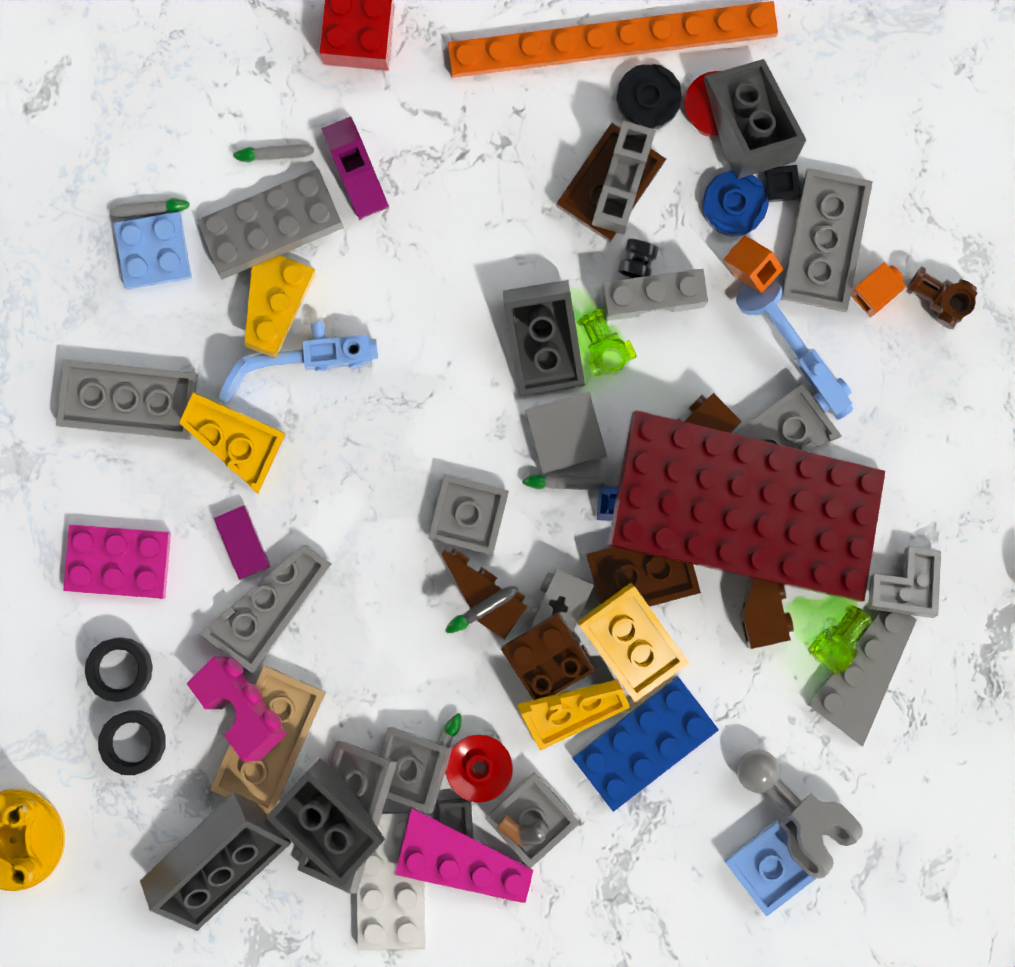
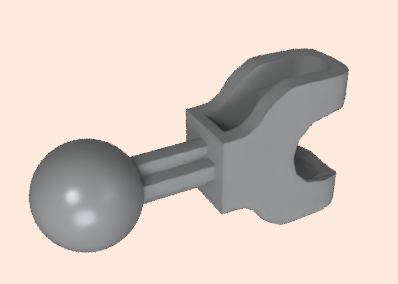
M752 750L744 754L737 766V776L742 786L754 793L766 792L787 814L779 825L787 834V847L790 857L811 877L817 879L825 878L832 870L834 863L833 857L823 844V835L829 836L841 846L853 845L857 843L863 834V828L859 821L842 804L820 801L812 793L801 801L779 779L780 766L777 759L771 753L765 750Z

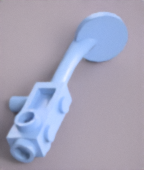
M775 279L762 294L745 284L739 290L736 297V303L741 312L746 315L766 313L797 356L793 361L815 391L816 395L813 398L824 413L829 411L837 420L848 415L854 409L852 407L853 403L848 397L852 393L850 388L842 378L835 379L815 349H808L780 310L777 303L782 296V287L778 280Z
M324 322L311 323L313 340L302 341V350L281 351L276 359L265 354L240 359L227 376L221 389L219 400L228 403L237 392L246 373L268 366L304 363L306 371L316 370V372L329 371V368L349 367L350 369L361 368L362 365L372 364V359H378L376 339H370L369 335L326 339ZM352 348H357L358 352L356 354H351L350 350Z

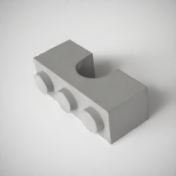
M623 120L592 225L620 234L625 233L656 130Z
M704 269L604 282L602 286L606 321L639 317L640 314L657 310H671V312L704 308L708 303Z

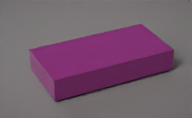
M246 505L214 518L239 580L271 567Z

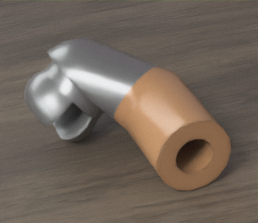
M505 815L496 827L520 846L541 844L546 840V835L549 832V827L543 820L537 819L532 825L520 826L508 815Z

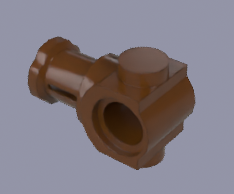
M922 266L915 273L905 291L908 294L915 293L929 301V308L934 310L937 316L936 321L952 330L957 323L961 322L965 316L974 310L976 305L975 297L978 294L976 292L977 287L963 279H960L955 284L948 279L941 282L927 274L926 268ZM951 297H957L962 301V312L952 309L950 305Z

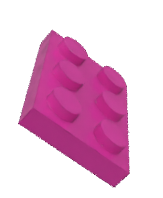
M69 525L63 591L165 599L171 532Z

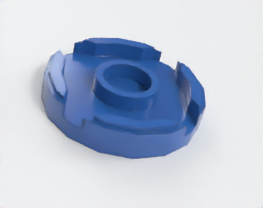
M733 170L715 176L706 187L702 199L703 215L709 226L718 233L731 237L744 236L755 230L765 218L769 206L767 193L764 190L765 187L754 175L737 179Z

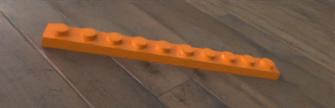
M774 1L453 41L448 42L452 78L772 38L777 37L778 27Z

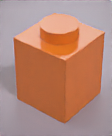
M746 235L732 247L723 259L736 279L761 294L784 270L771 250Z
M884 262L852 289L851 297L871 318L907 286L902 282L904 277L901 272L893 265L888 266Z

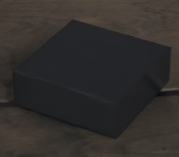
M797 165L779 166L763 171L768 203L799 200L801 198Z

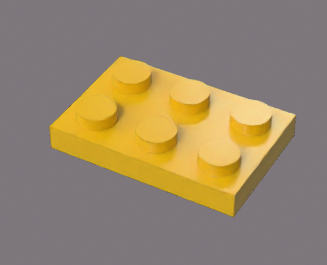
M632 582L577 621L579 627L634 702L689 664L686 657Z

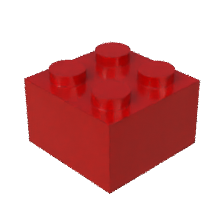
M325 0L319 53L323 64L389 71L395 13L394 0Z

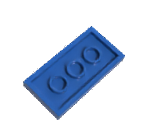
M676 676L576 753L572 759L614 812L713 736L719 729L681 679Z

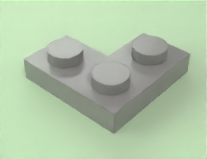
M913 546L905 548L903 577L876 573L870 576L868 609L927 618L937 617L939 610L941 551Z

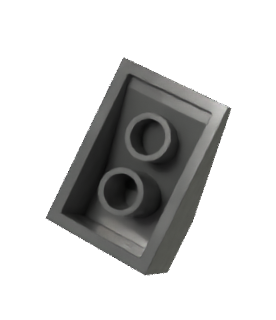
M765 59L704 77L723 152L737 179L796 162L806 142V138Z
M563 280L503 290V302L520 396L585 386L569 281Z
M321 758L307 770L266 816L278 830L340 887L348 881L385 840L346 781Z

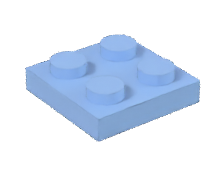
M180 212L114 223L123 282L127 290L192 279Z
M778 820L774 821L724 860L766 917L817 879L808 875L790 857L787 847L788 837L784 829L779 825L780 822Z

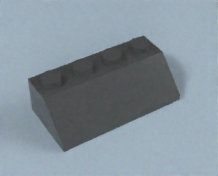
M233 792L140 880L149 910L198 931L281 854L291 842L266 818L267 814L257 803Z

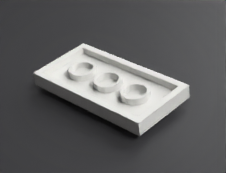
M382 812L378 829L385 840L367 859L357 891L358 950L426 948L425 881L394 874L409 812Z

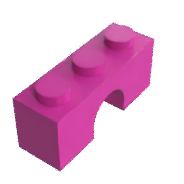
M212 657L186 684L204 709L222 710L228 703L231 702L236 711V719L231 729L224 734V737L243 762L260 761L287 735L281 726L282 721L274 711L268 709L262 701V693L255 685L248 682L242 674L244 672L242 666L235 659Z

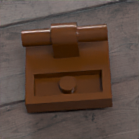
M559 612L501 647V651L533 700L556 695L595 671L588 658L590 654L584 645L580 646Z

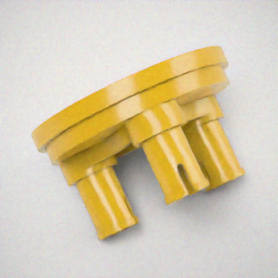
M8 789L0 791V889L5 891L25 890L44 881L58 866L65 848V828L58 811L46 798L25 789Z

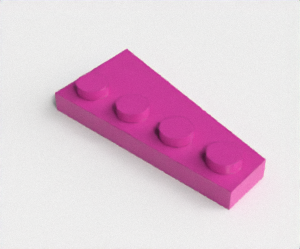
M410 807L394 874L526 904L534 870Z

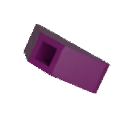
M352 116L321 128L358 219L361 220L389 208Z

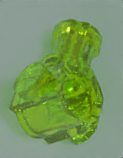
M604 308L594 310L577 320L578 325L583 326L591 342L588 349L592 358L587 360V364L595 378L603 375H616L623 370L626 364L637 358L629 340L624 342L620 339L617 332H611L603 316L605 314ZM607 351H615L619 354L621 363L616 367H609L603 362V354Z
M851 604L845 608L846 614L838 625H831L823 630L807 649L817 662L821 663L834 675L847 670L858 653L856 639L865 627H870L873 623L871 617L865 611Z

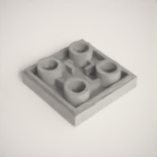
M590 392L525 409L542 474L607 457Z

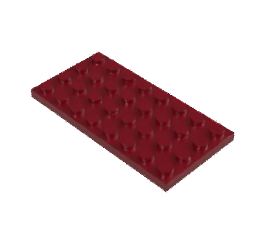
M636 410L632 412L608 546L852 601L864 602L886 471Z

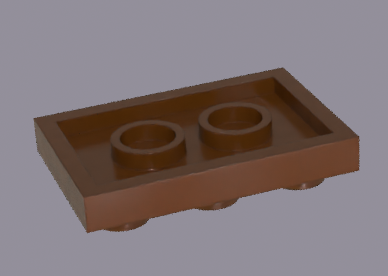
M612 122L556 203L557 208L610 243L617 232L594 226L592 223L621 130L620 127ZM651 148L632 210L666 162L665 157Z
M616 547L586 554L599 605L631 582L649 607L701 593L694 565Z

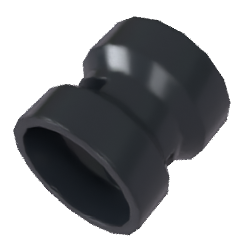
M628 239L625 247L627 255L621 261L618 272L629 278L651 276L652 269L650 265L656 259L659 248L642 240Z

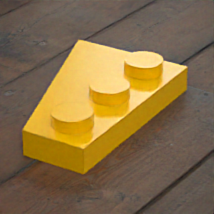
M281 255L252 267L244 341L245 347L275 359L277 358L315 276L314 268Z
M194 391L179 422L209 451L211 450L222 460L229 469L242 478L257 494H259L286 435L281 430Z
M618 679L517 704L540 751L630 708Z

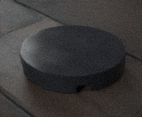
M637 65L626 72L619 82L616 96L618 111L625 121L654 130L663 128L674 119L680 109L682 98L680 82L673 72L662 65Z

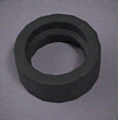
M118 637L102 641L91 650L86 659L84 674L87 685L95 695L106 701L121 702L138 696L146 689L152 678L153 665L150 654L142 644L130 638ZM125 650L132 654L137 661L138 676L134 683L127 688L113 689L107 686L101 679L99 672L100 663L103 657L110 651Z
M129 710L113 716L104 724L98 737V751L102 761L110 770L121 775L135 776L151 769L160 761L166 747V735L162 724L153 715L142 710ZM127 723H137L144 726L152 739L149 754L138 762H126L120 759L113 748L115 732Z

